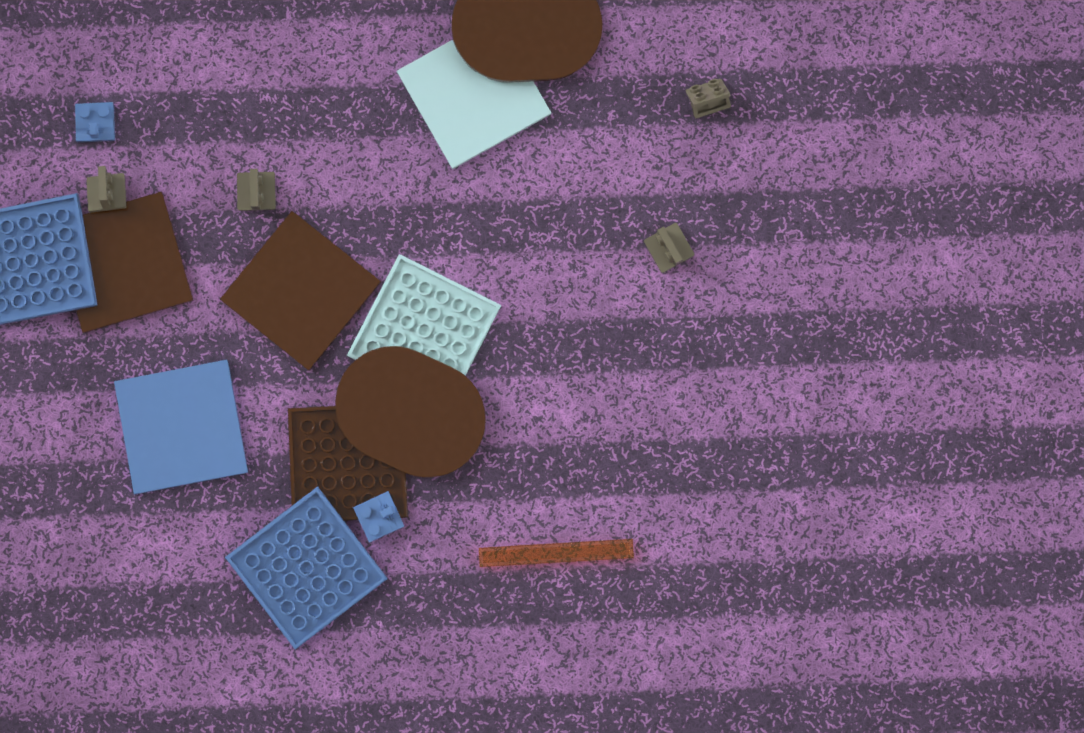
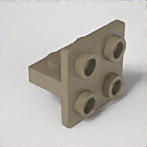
M712 79L708 83L693 85L685 90L695 119L731 107L729 100L730 92L722 79Z
M99 166L98 176L87 177V201L90 213L127 207L124 173L111 174V172L108 173L106 166Z
M258 169L237 173V209L239 211L275 210V173L259 172Z
M677 223L658 229L656 234L644 240L661 273L694 256L693 250Z

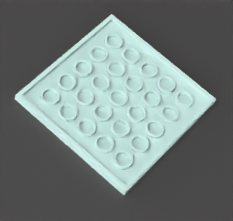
M453 40L397 70L400 79L452 169L551 115V111L533 81L499 82L488 79L472 70L457 52Z
M399 254L347 356L356 360L363 354L377 348L387 346L405 347L453 367L466 376L501 305Z

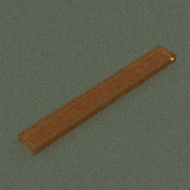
M633 539L479 548L480 567L634 558Z

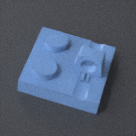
M113 102L75 104L76 142L115 141Z
M389 491L353 507L369 543L405 527Z

